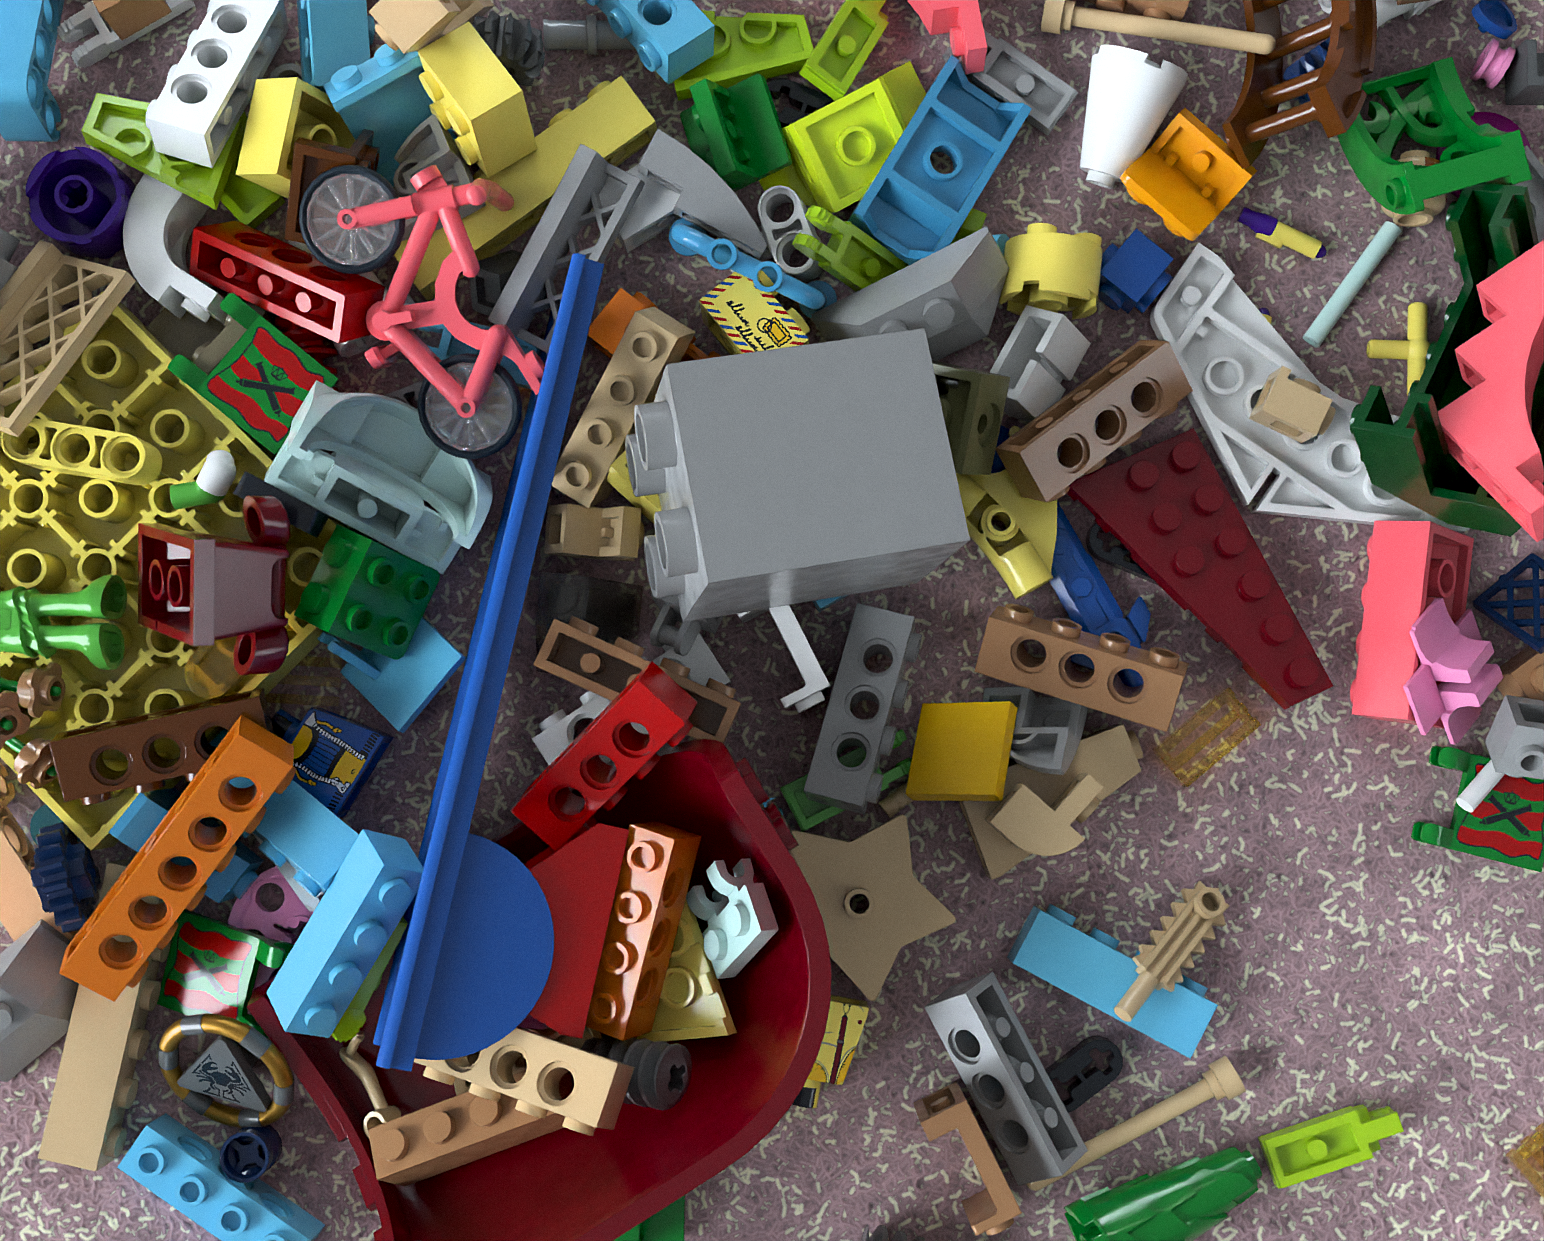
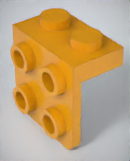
M1184 108L1177 114L1154 144L1124 171L1120 179L1126 186L1129 195L1135 201L1148 205L1163 218L1164 225L1169 231L1179 237H1185L1190 241H1194L1224 210L1258 170L1252 165L1242 169L1236 155L1231 152L1227 143L1189 110Z

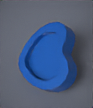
M1481 0L1472 8V15L1479 24L1478 29L1482 33L1489 32L1498 38L1508 39L1517 30L1516 19L1502 0Z

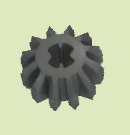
M491 11L488 18L475 16L472 26L516 83L522 86H532L534 78L540 76L541 68L544 66L545 52L543 51L542 31L532 28L530 19L517 20L513 18L512 13H509L507 16H500L496 12Z

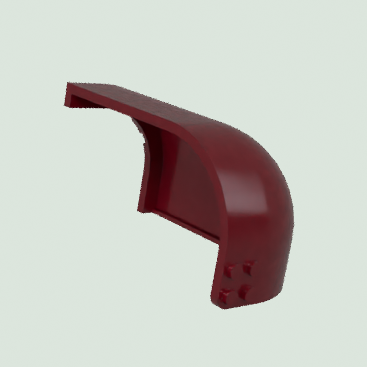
M711 739L690 740L678 743L674 748L671 746L661 748L656 752L661 758L643 779L639 780L633 775L624 784L628 791L610 811L607 812L601 807L592 815L596 819L595 824L601 823L629 829L630 824L661 822L702 836L687 893L693 886L702 885L706 897L714 902L712 892L715 889L712 887L706 872L714 861L724 860L728 873L735 877L733 874L735 865L741 859L750 858L754 871L753 882L764 884L779 928L735 977L718 979L737 1033L729 1036L664 1041L670 1045L677 1043L685 1046L691 1055L692 1074L688 1089L681 1101L671 1109L661 1111L651 1107L623 1103L614 1130L595 1128L593 1136H589L564 1127L406 1187L380 1181L376 1178L370 1139L366 1136L363 1129L365 1116L375 1111L361 1080L343 1062L339 1054L341 1048L348 1047L350 1040L340 1043L332 1035L330 1038L285 1032L266 993L276 976L254 989L247 1009L272 1043L282 1053L287 1064L320 1109L338 1142H344L348 1139L361 1165L352 1171L366 1208L371 1212L377 1209L382 1227L373 1233L375 1241H613L736 1162L757 1145L789 1110L813 1068L825 1034L831 1001L832 973L830 950L823 918L817 902L791 852L799 844L775 803L773 802L764 807L763 803L770 798L745 757L736 762L722 742ZM573 789L571 791L573 794L583 797L578 790ZM522 821L491 840L507 849L523 864L549 847L546 842ZM696 916L701 933H703L707 929L708 923ZM394 950L382 974L381 983L373 992L364 1010L366 1021L359 1030L364 1032L365 1037L360 1042L357 1052L373 1067L388 1106L399 1108L402 1117L455 1097L456 1092L454 1083L449 1085L423 1076L426 1066L416 1062L413 1063L411 1072L376 1066L380 1046L373 1044L394 958Z

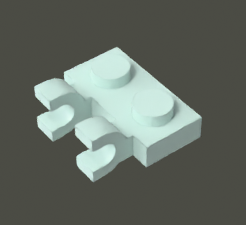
M750 858L741 859L733 868L735 877L728 873L724 860L714 861L706 872L712 887L715 889L712 892L714 902L706 897L702 885L693 886L686 895L691 911L698 918L708 923L707 929L702 933L704 937V951L707 958L712 962L717 979L735 977L779 930L764 884L753 882L754 871Z

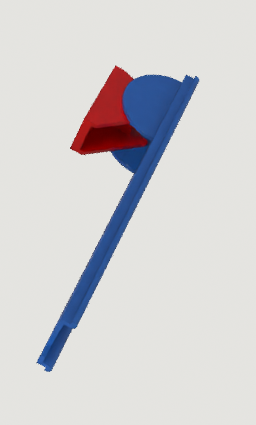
M574 253L571 257L549 352L546 353L541 350L540 358L545 364L542 381L537 395L531 390L420 846L418 860L423 866V872L418 892L403 916L408 925L395 949L373 1044L380 1046L376 1066L386 1069L394 1068L411 1072L415 1058L446 1060L474 1054L503 1039L528 1014L561 1035L583 1038L629 830L597 823L576 838H569L557 851L549 846L524 864L499 844L482 836L469 833L605 265L586 259V255ZM552 310L550 311L544 340L554 324Z

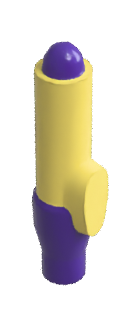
M1244 207L1237 219L1238 222L1256 233L1255 237L1276 248L1280 249L1284 245L1311 259L1315 257L1323 258L1327 253L1326 248L1322 245V241L1290 227L1268 214Z

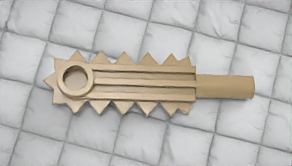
M1201 881L1196 883L1194 889L1183 888L1181 893L1184 903L1172 902L1170 904L1174 917H1160L1163 931H1149L1152 945L1140 944L1138 946L1140 954L1132 958L1138 966L1135 971L1140 975L1114 1008L1115 1014L1120 1019L1130 1022L1155 989L1160 990L1164 988L1172 992L1174 991L1175 983L1184 982L1180 968H1194L1191 954H1204L1205 950L1202 940L1213 941L1216 939L1212 926L1223 927L1226 925L1223 912L1230 905L1225 903L1219 888L1206 887Z

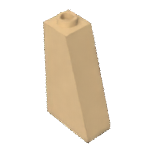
M1124 724L1113 725L1081 737L1076 754L1064 775L1042 773L1028 769L1016 762L1008 764L1003 798L1017 783L1026 785L1050 807L1079 773H1088L1103 786V789L1095 796L1101 802L1141 772L1138 759L1143 758V752L1134 731L1127 732ZM958 801L988 878L993 880L1001 877L1032 854L1011 844L985 821L986 817L1001 801Z

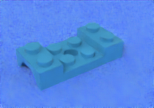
M951 55L847 222L854 224L908 265L950 245L1032 108L1024 103H1003L997 101L970 83L960 60ZM942 152L948 155L953 163V171L948 174L936 171L931 165V154Z

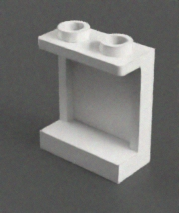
M790 605L737 613L742 623H745L767 611L770 612L805 682L803 688L780 699L784 708L788 709L795 705L798 713H801L825 701L822 691L828 689L830 684Z

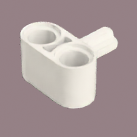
M778 185L769 188L760 197L757 207L762 228L760 233L767 244L765 251L757 260L764 262L773 258L784 273L804 283L811 282L819 277L823 271V268L818 266V261L809 258L806 264L796 268L790 267L789 262L790 255L796 249L792 245L796 234H808L819 240L814 225L805 218L808 209L795 191L789 187ZM782 203H793L794 210L791 217L785 222H774L773 216L777 207ZM738 248L739 251H741V252H743V253H745V254H747V255H749V256L755 258L754 256H752V255H750V254H748V253H746V252H744V251H742L741 249Z

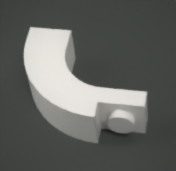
M144 174L130 198L123 225V246L133 276L151 297L179 319L188 311L204 323L211 316L224 324L228 317V314L220 308L224 298L189 275L186 265L185 254L188 239L193 228L198 224L209 206Z

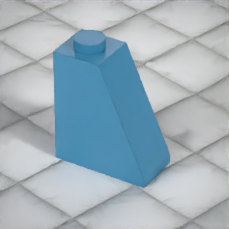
M175 788L139 793L110 829L109 833L138 852L180 797L181 793ZM211 817L199 820L207 827L221 826ZM239 840L234 844L237 846L236 852L225 870L221 873L214 870L205 882L207 884L205 895L217 903L231 900L235 896L241 899L259 877L255 871L264 860ZM187 857L171 859L174 864L179 866H188L194 863Z

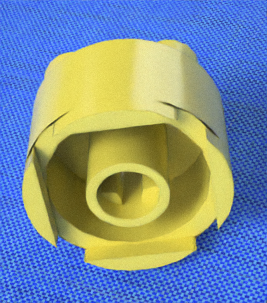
M1048 223L1028 225L1027 234L1012 237L1005 243L1004 258L1008 263L1009 270L999 298L1000 305L1008 301L1007 310L1020 316L1026 305L1056 313L1058 311H1072V320L1093 315L1097 311L1103 254L1101 248L1102 238L1093 233H1077L1074 235L1057 233V227Z

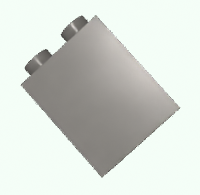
M925 328L666 364L654 402L635 405L634 421L636 434L626 435L625 438L627 467L632 490L635 497L658 494L661 511L655 512L654 515L655 535L644 537L648 579L654 598L678 596L682 623L916 584L970 541Z

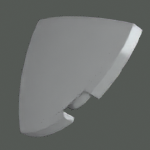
M434 114L415 128L394 157L400 164L395 171L393 179L394 188L399 197L409 196L417 192L410 179L431 165L438 167L448 185L459 186L474 181L448 130H444ZM382 190L381 202L389 200L388 196ZM484 202L480 206L472 204L460 206L458 211L461 219L481 209L486 204ZM418 217L405 220V232L402 241L409 240ZM440 218L434 231L443 228ZM395 222L382 225L385 239L388 242L391 241Z
M1024 687L984 688L983 702L1011 701L1018 708L1010 758L1031 770L1064 775L1078 749L1086 722L1088 707L1056 697H1036L1031 689Z

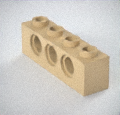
M656 307L635 311L556 465L552 482L553 487L587 508L609 497L613 486L607 482L610 465L626 450V435L636 434L634 421L635 405L654 402L666 364L681 361L696 333L694 330Z
M516 1027L500 1041L481 1050L478 1059L472 1065L469 1064L467 1055L446 1060L414 1059V1062L426 1066L423 1076L449 1085H453L456 1077L471 1082L469 1093L499 1102L501 1094H505L518 1099L515 1107L516 1110L543 1119L546 1118L548 1110L565 1116L563 1127L589 1136H593L595 1128L614 1130L635 1068L520 1027ZM523 1055L527 1063L526 1073L520 1081L516 1082L512 1073L513 1065ZM570 1071L574 1078V1088L572 1093L566 1099H563L559 1093V1082L562 1076Z

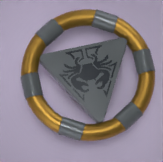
M209 1013L184 1016L166 1029L158 1044L159 1066L168 1085L182 1102L198 1114L215 1122L237 1128L265 1127L279 1120L288 1111L294 1100V1077L282 1053L271 1040L255 1028L238 1020ZM206 1033L220 1035L183 1072L179 1064V1043L186 1036ZM259 1058L267 1066L274 1079L273 1101L266 1092L263 1083L252 1069ZM212 1097L247 1107V1109L229 1107L215 1101Z

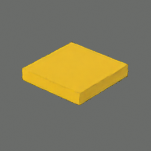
M1011 701L923 703L905 794L913 801H1002L1018 708Z

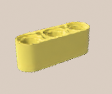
M37 418L31 420L19 437L4 432L1 433L2 449L10 459L41 470L132 485H146L153 482L159 476L162 469V456L159 450L154 445L127 433ZM39 433L40 444L33 453L28 454L27 443L29 438L33 434ZM88 440L90 444L89 454L83 461L78 463L76 460L77 447L82 442ZM137 448L140 455L139 462L132 470L126 471L124 466L125 457L131 450Z

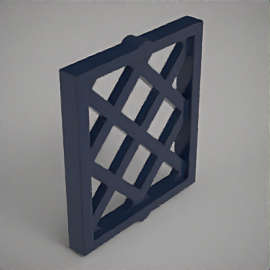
M1532 552L1508 573L1501 575L1497 582L1473 600L1472 603L1475 609L1542 654L1544 652V638H1541V626H1544V618H1540V606H1544V598H1540V587H1544V579H1540L1539 569L1544 572V560ZM1527 568H1532L1533 579L1514 581ZM1533 587V599L1514 600V588ZM1507 589L1506 601L1488 602L1499 591ZM1533 607V619L1514 620V608ZM1507 608V618L1494 609ZM1534 626V637L1520 627Z

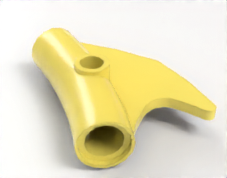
M1012 426L1008 432L1009 437L1018 432L1020 428ZM1006 469L1001 472L991 473V475L956 473L969 536L997 569L1015 599L1021 598L1053 579L1051 569L1057 536V500L1043 502L1021 497ZM991 521H1002L1006 526V530H996L993 528Z

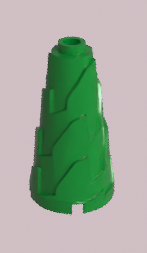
M1229 1147L1201 1159L1199 1156L1192 1157L1152 1176L1146 1173L1113 1189H1109L1108 1186L1065 1206L1064 1209L1067 1212L1064 1214L1076 1241H1194L1229 1217L1227 1212L1243 1203L1258 1191L1257 1180L1262 1177V1172L1257 1161L1248 1150L1240 1152L1236 1147Z

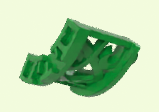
M1453 57L1362 83L1361 90L1366 92V97L1378 94L1388 107L1391 116L1380 103L1369 101L1368 115L1373 120H1363L1359 112L1356 120L1347 132L1337 135L1350 166L1364 188L1379 204L1397 214L1409 215L1424 211L1423 200L1479 184L1514 185L1532 179L1520 130L1513 132L1500 131L1489 123L1478 126L1471 119L1475 108L1461 84ZM1419 83L1420 86L1413 90L1404 100L1401 99L1396 91L1398 88ZM1433 123L1435 128H1430L1425 125ZM1404 132L1419 144L1430 147H1446L1440 156V163L1431 166L1414 165L1412 161L1400 162L1391 157Z

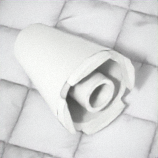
M1101 45L1100 49L1098 47L1095 48L1091 61L1080 169L1088 173L1086 177L1087 182L1113 189L1115 181L1122 182L1120 176L1142 156L1184 88L1188 77L1184 69L1164 59L1160 68L1157 63L1147 59V53L1114 45Z

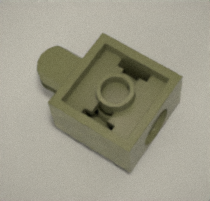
M932 360L956 473L991 475L1011 377Z

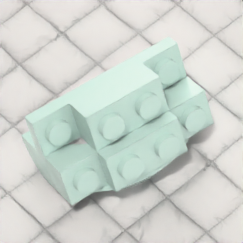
M318 380L313 384L293 418L290 433L264 478V482L409 558L437 570L442 575L461 546L470 549L485 522L493 500L491 476L477 469L471 459L455 457L437 447L426 435L420 423L418 409L397 399L379 394L339 393ZM430 417L435 430L443 439L450 444L463 448L444 427ZM320 449L329 450V451H333V452H332L331 455H329L328 453H326V452H324V451H322V450H320ZM424 500L427 503H429L436 511L424 506Z

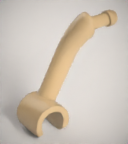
M359 1030L360 1032L356 1034V1037L350 1040L348 1047L341 1048L339 1054L343 1062L361 1080L375 1111L365 1116L363 1122L364 1132L369 1138L368 1129L401 1117V1112L396 1106H388L373 1067L357 1052L360 1042L365 1037L364 1032Z

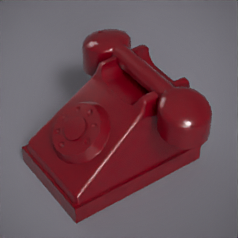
M271 495L245 497L243 501V517L246 530L252 542L181 530L160 523H138V624L191 646L214 645L216 640L237 636L233 656L234 667L239 675L274 673L285 661L289 646L288 632L285 628L288 624V618L285 617L286 558H289L286 544L290 538V520L282 502Z

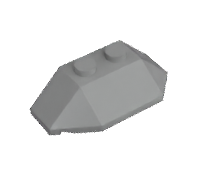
M986 226L813 313L812 320L826 342L925 328L931 360L938 361L988 336L1009 270L1008 263L989 228Z
M43 919L38 921L0 953V1081L3 1082L11 1080L68 1032L79 983L59 974L66 947L71 940Z

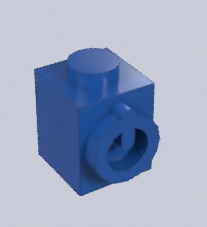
M1136 228L1120 248L1111 243L1102 254L1098 298L1113 310L1118 311L1121 308L1129 314L1135 307L1143 313L1173 278L1165 269L1174 258Z

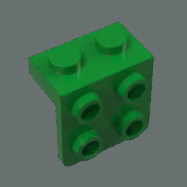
M337 524L331 538L324 546L322 557L309 584L302 592L300 603L294 615L329 634L398 660L404 656L440 580V574L431 567Z

